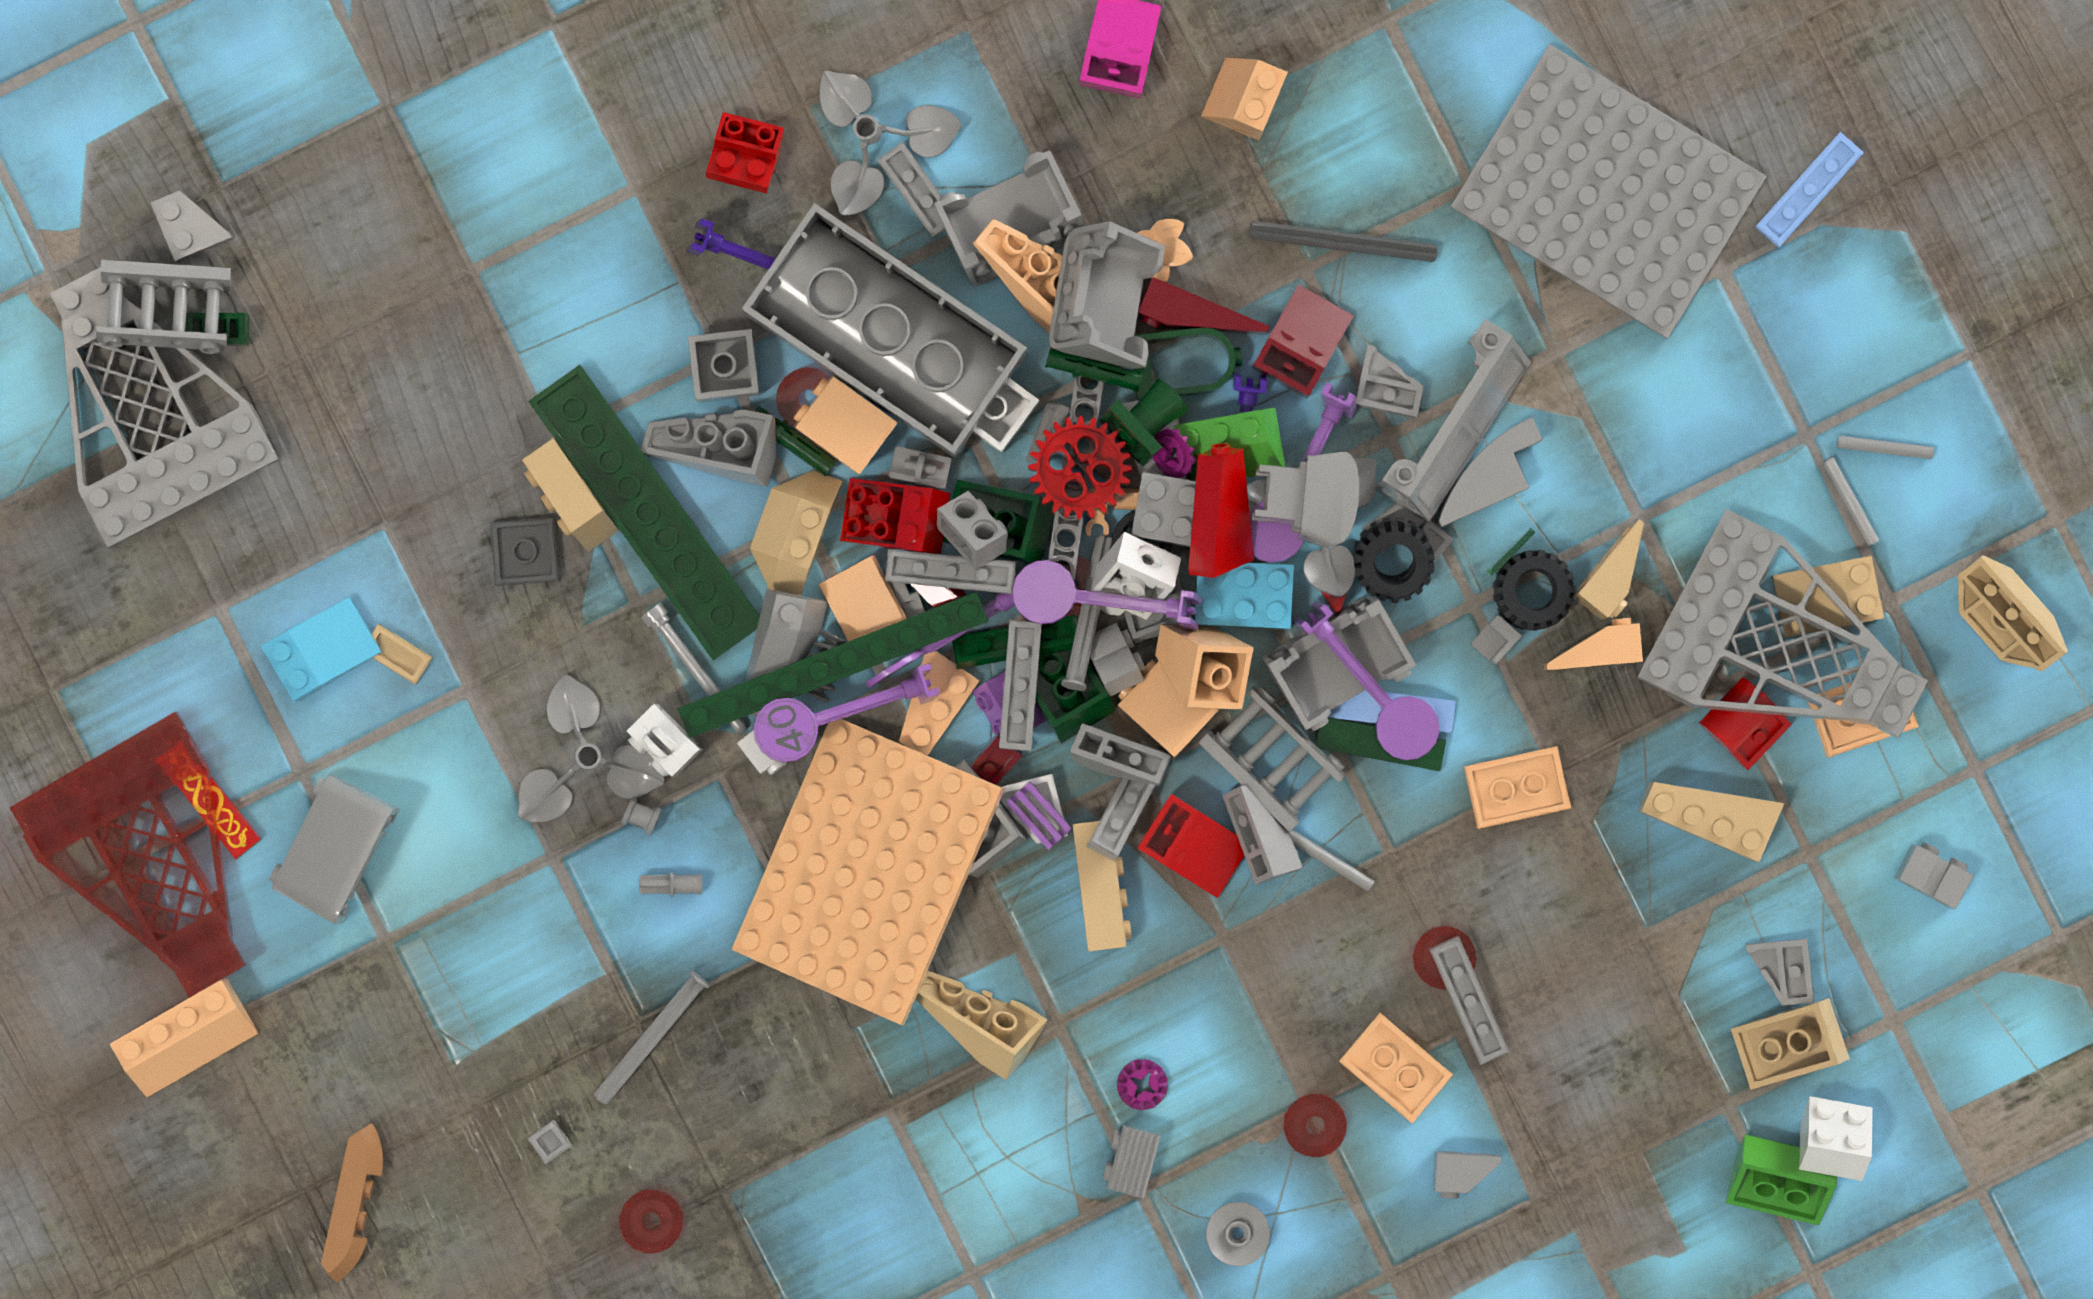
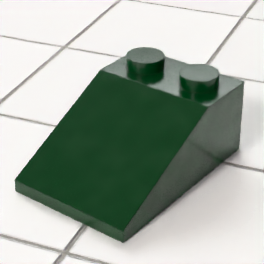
M957 480L952 500L969 491L976 500L980 499L986 505L988 513L996 521L999 520L1004 524L1008 536L1006 552L999 555L1000 557L1030 564L1035 561H1042L1054 515L1052 513L1054 503L1050 502L1043 506L1042 501L1044 498L1041 496ZM944 536L943 542L951 544Z
M1072 649L1039 655L1036 705L1061 744L1077 735L1082 723L1092 726L1115 712L1109 694L1089 664L1084 681L1087 685L1086 690H1072L1061 685L1062 680L1066 679Z

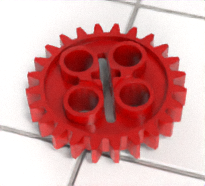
M1079 416L1078 422L1075 425L1072 424L1069 417H1066V427L1063 428L1057 422H1054L1055 432L1052 434L1047 430H1043L1046 441H1035V445L1040 449V452H1030V457L1037 460V463L1028 465V470L1037 472V475L1032 476L1029 482L1039 483L1040 485L1036 488L1034 494L1040 495L1044 493L1046 495L1042 501L1043 506L1050 502L1054 503L1053 514L1060 508L1064 509V519L1069 517L1071 511L1076 512L1078 521L1081 520L1083 512H1087L1090 519H1094V510L1097 508L1105 515V504L1109 503L1111 506L1116 507L1117 502L1113 496L1124 497L1125 495L1123 489L1119 487L1120 484H1130V480L1124 477L1123 473L1131 472L1132 467L1123 465V462L1128 460L1131 455L1120 452L1125 447L1126 442L1115 443L1114 440L1118 432L1114 431L1108 435L1106 433L1107 423H1104L1100 428H1096V418L1094 417L1089 425H1084L1082 416ZM1080 440H1092L1095 444V450L1088 455L1080 453L1077 448ZM1066 443L1071 445L1078 462L1081 465L1085 463L1088 465L1085 469V474L1094 486L1095 493L1089 492L1079 472H1072L1075 464L1064 447ZM1055 454L1063 455L1067 460L1066 467L1061 470L1053 469L1049 464L1050 457ZM1100 466L1106 467L1111 473L1110 479L1103 483L1096 481L1093 477L1094 469ZM1070 482H1077L1082 486L1083 493L1077 498H1071L1067 496L1064 488Z

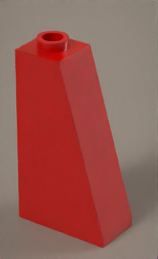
M1228 443L1213 444L1210 446V450L1198 454L1188 567L1189 575L1216 578L1254 560L1243 449L1230 448Z

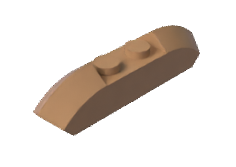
M372 1123L350 1136L347 1142L321 1260L323 1268L336 1283L342 1280L355 1267L367 1243V1238L357 1233L358 1230H364L367 1219V1212L363 1211L365 1199L370 1200L374 1187V1181L369 1180L370 1175L381 1176L383 1169L382 1146L378 1133Z

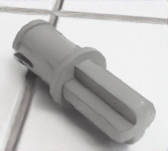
M670 872V875H642L639 877V892L641 894H670V897H673V894H702V874L673 875V872Z

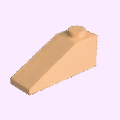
M1631 618L1613 619L1612 626L1603 627L1544 664V671L1643 662L1640 623L1631 624Z

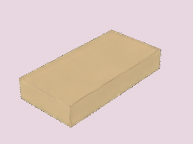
M378 624L372 633V637L376 640L382 653L374 656L373 659L416 685L433 657Z

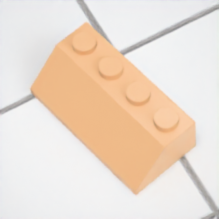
M226 978L110 1043V1046L127 1075L144 1095L149 1097L259 1033L229 980Z

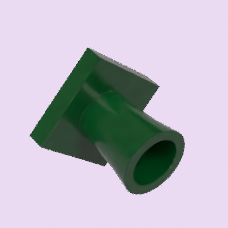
M1157 379L1148 392L1130 411L1118 399L1108 408L1099 421L1102 424H1108L1107 429L1110 433L1118 432L1116 439L1119 442L1125 441L1126 445L1124 448L1144 467L1162 448L1154 436L1172 421L1187 413L1188 409L1179 394L1169 384L1161 379Z

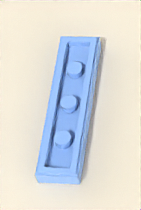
M1839 132L1759 221L1755 228L1779 248L1864 152L1844 134Z

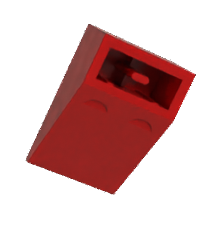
M849 478L840 541L941 555L944 535L937 528V509L949 502L950 493L933 488Z
M1172 794L1168 796L1137 846L1142 852L1216 898L1220 896L1245 856L1236 834Z

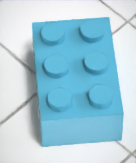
M1246 563L1216 578L1196 576L1195 593L1202 598V604L1194 606V621L1201 626L1291 629L1294 565Z

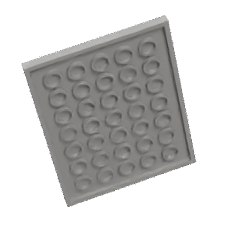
M1549 44L1450 208L1667 340L1767 176Z

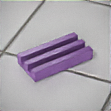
M1030 781L1006 802L1048 850L1073 829ZM1028 791L1034 795L1062 826L1063 829L1060 832L1053 827L1025 796ZM1019 799L1052 834L1053 838L1050 841L1016 804Z

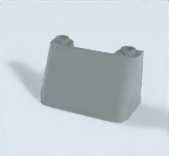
M1050 150L1045 153L1036 152L1030 155L1023 166V173L966 199L964 194L950 192L934 203L972 286L983 285L999 278L973 244L991 220L994 219L1027 235L1028 239L1042 246L1046 244L1054 248V251L1064 247L1066 238L1073 229L1085 226L1082 215Z
M1110 221L1073 229L1067 236L1064 244L1049 333L1050 346L1063 353L1127 368L1137 369L1146 367L1149 354L1147 341L1140 337H1134L1143 279L1155 276L1162 269L1165 245Z
M1370 594L1363 596L1340 611L1333 613L1327 619L1334 627L1333 632L1377 683L1383 679H1394L1395 682H1398L1412 673L1410 669L1415 667L1416 663L1380 600ZM1301 632L1262 657L1268 671L1305 730L1311 728L1314 731L1323 727L1329 722L1327 717L1331 714L1332 709L1366 690L1323 640L1319 641L1313 632L1310 635Z
M329 775L326 780L320 778L312 793L316 798L283 864L275 866L269 881L273 882V890L335 924H340L344 922L350 910L348 908L349 904L346 901L353 900L354 892L381 838H384L386 831L382 829H387L390 822H394L400 808L334 775Z

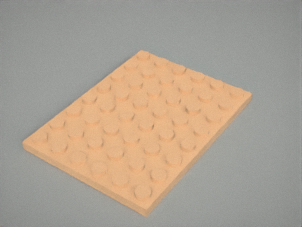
M843 719L828 723L731 950L897 1024L904 1025L1005 789Z

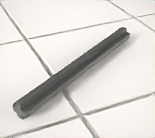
M1252 221L1249 227V237L1251 239L1434 262L1437 258L1438 248L1435 244Z

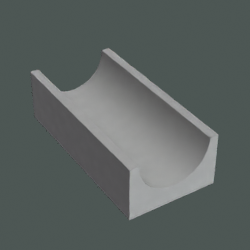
M815 203L742 307L743 312L749 319L956 460L963 452L970 435L996 395L1029 355L1026 346Z

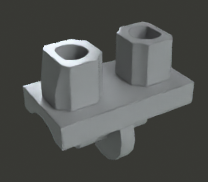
M895 446L889 478L945 490L952 458Z

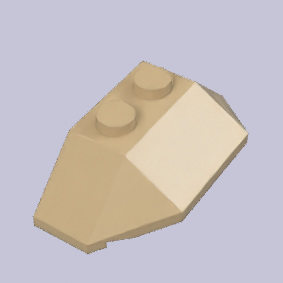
M812 470L771 489L750 546V550L769 589L802 595L843 481L828 475L825 477L821 473Z
M1982 555L1958 574L1959 614L2001 661L2044 671L2068 652L2054 615L2012 568Z

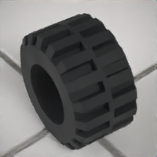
M1389 517L1382 518L1383 522L1379 524L1374 521L1370 524L1371 528L1366 531L1364 529L1360 533L1361 538L1359 541L1356 540L1354 545L1355 553H1353L1358 581L1362 587L1366 588L1367 593L1371 596L1373 594L1377 595V598L1385 602L1386 598L1391 599V603H1398L1400 598H1404L1405 601L1411 600L1412 594L1416 592L1419 595L1423 592L1422 587L1424 584L1429 585L1431 581L1430 575L1434 573L1435 558L1430 541L1426 537L1425 532L1421 528L1418 529L1416 524L1410 520L1407 523L1404 522L1403 518L1396 517V520L1390 521ZM1391 544L1407 547L1413 556L1409 568L1398 575H1386L1375 566V558L1378 552Z
M1529 550L1519 553L1503 563L1504 565L1498 570L1496 580L1493 582V600L1498 606L1499 614H1502L1509 624H1513L1516 628L1522 630L1537 631L1554 626L1562 618L1566 617L1569 613L1568 610L1573 606L1575 600L1573 596L1576 593V585L1574 586V576L1572 572H1569L1567 569L1568 565L1564 561H1560L1558 556L1553 553L1549 554L1543 550ZM1535 571L1544 574L1552 585L1551 600L1540 609L1524 607L1516 596V583L1527 572Z

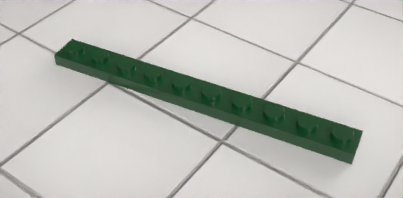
M974 592L677 709L688 737L691 738L758 712L775 699L794 698L986 623L988 619L978 593Z

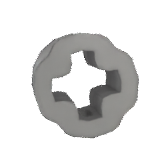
M632 797L621 823L624 825L630 823L644 829L646 834L651 836L660 818L662 809H651L637 803V799Z

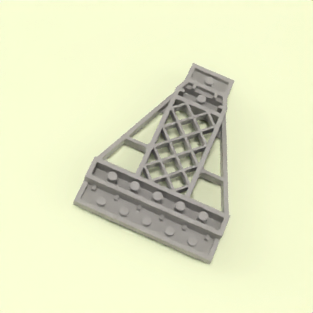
M100 267L50 293V296L63 319L62 331L78 492L107 548H112L279 461V458L266 435L267 432L253 405L188 349L176 348L194 363L200 371L176 383L158 347L147 346L153 359L140 356L143 346H137L134 354L97 343L96 326L107 327L110 286L107 283H101ZM122 293L120 327L126 328L135 323L137 328L140 329L141 309ZM153 320L154 330H164ZM96 346L112 350L107 368L91 364ZM89 347V351L85 359L81 351ZM117 353L133 357L128 375L112 370ZM139 359L155 364L149 382L134 377ZM76 367L80 369L104 415V420L100 424L82 433ZM90 367L105 372L101 387ZM159 370L168 388L155 384ZM111 374L126 378L121 397L105 392ZM208 375L239 402V407L199 427L182 394V389ZM132 381L148 385L143 403L127 399ZM154 387L170 392L164 410L148 405ZM105 396L120 400L115 415ZM173 399H175L183 416L170 412ZM125 402L141 407L136 425L120 420ZM147 409L163 413L157 431L141 427ZM168 415L184 420L179 438L163 434ZM119 424L134 428L130 444ZM189 426L191 433L186 435ZM106 428H110L127 460V464L124 468L87 486L82 441ZM140 430L156 435L150 453L135 448ZM161 437L174 440V442L158 449ZM134 452H137V453H140V454H143V455H146V456L138 460L137 457L135 456Z
M1727 509L1638 675V679L1666 692L1668 696L1694 709L1704 708L1849 721L1855 724L1871 725L1897 739L1900 738L1928 684L1927 679L1899 666L1894 657L1783 536ZM1780 549H1784L1812 579L1802 601L1798 605L1784 601L1760 588ZM1816 587H1819L1860 632L1859 635H1854L1805 610ZM1755 598L1763 602V603H1760V604L1751 606V604H1752V602H1753V600H1754ZM1768 607L1773 623L1755 628L1750 613ZM1772 607L1792 617L1777 621ZM1747 615L1751 630L1736 634L1744 617ZM1797 621L1802 637L1784 642L1779 627ZM1801 621L1821 631L1805 635ZM1775 628L1780 644L1762 649L1757 634ZM1753 635L1758 651L1740 656L1736 640ZM1826 635L1831 651L1813 656L1808 641ZM1830 635L1850 645L1834 649ZM1731 642L1733 644L1735 654L1728 651ZM1804 642L1809 658L1791 663L1786 648ZM1782 649L1787 665L1769 670L1764 655ZM1859 649L1868 653L1864 661L1862 660ZM1855 650L1859 665L1841 670L1837 655ZM1760 656L1764 668L1749 661V659ZM1833 656L1838 672L1820 677L1815 662ZM1722 660L1760 678L1748 703L1702 699ZM1811 663L1816 679L1798 684L1793 669ZM1789 670L1793 682L1777 674ZM1858 672L1848 690L1844 676ZM1840 677L1845 693L1827 699L1822 683ZM1770 682L1820 707V709L1755 704L1764 685ZM1818 684L1822 696L1805 688ZM1843 700L1841 705L1834 703Z

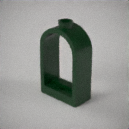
M1193 328L1134 335V337H1140L1147 341L1148 351L1149 342L1194 337H1209L1223 346L1228 357V367L1224 376L1217 382L1208 385L1173 388L1179 396L1207 394L1217 391L1228 382L1234 368L1242 366L1241 348H1233L1229 339L1215 329ZM1150 352L1146 367L1133 369V371L1143 372L1139 390L1136 392L1137 401L1153 385Z

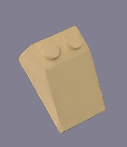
M1640 519L1629 524L1576 589V593H1574L1573 598L1600 620L1617 617L1627 605L1624 598L1629 593L1644 522Z
M1872 556L1812 567L1862 623L1884 619ZM1803 570L1772 576L1776 597L1793 605H1798L1802 601L1812 582V579ZM1816 587L1805 610L1838 627L1853 625L1822 590ZM1779 610L1781 620L1792 617ZM1797 621L1782 626L1784 638L1801 635ZM1801 621L1805 634L1821 631Z
M1830 998L1731 1028L1750 1090L1838 1065L1850 1059Z

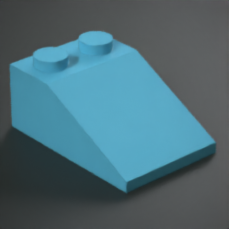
M350 597L294 626L261 646L292 701L305 699L374 656L382 653Z

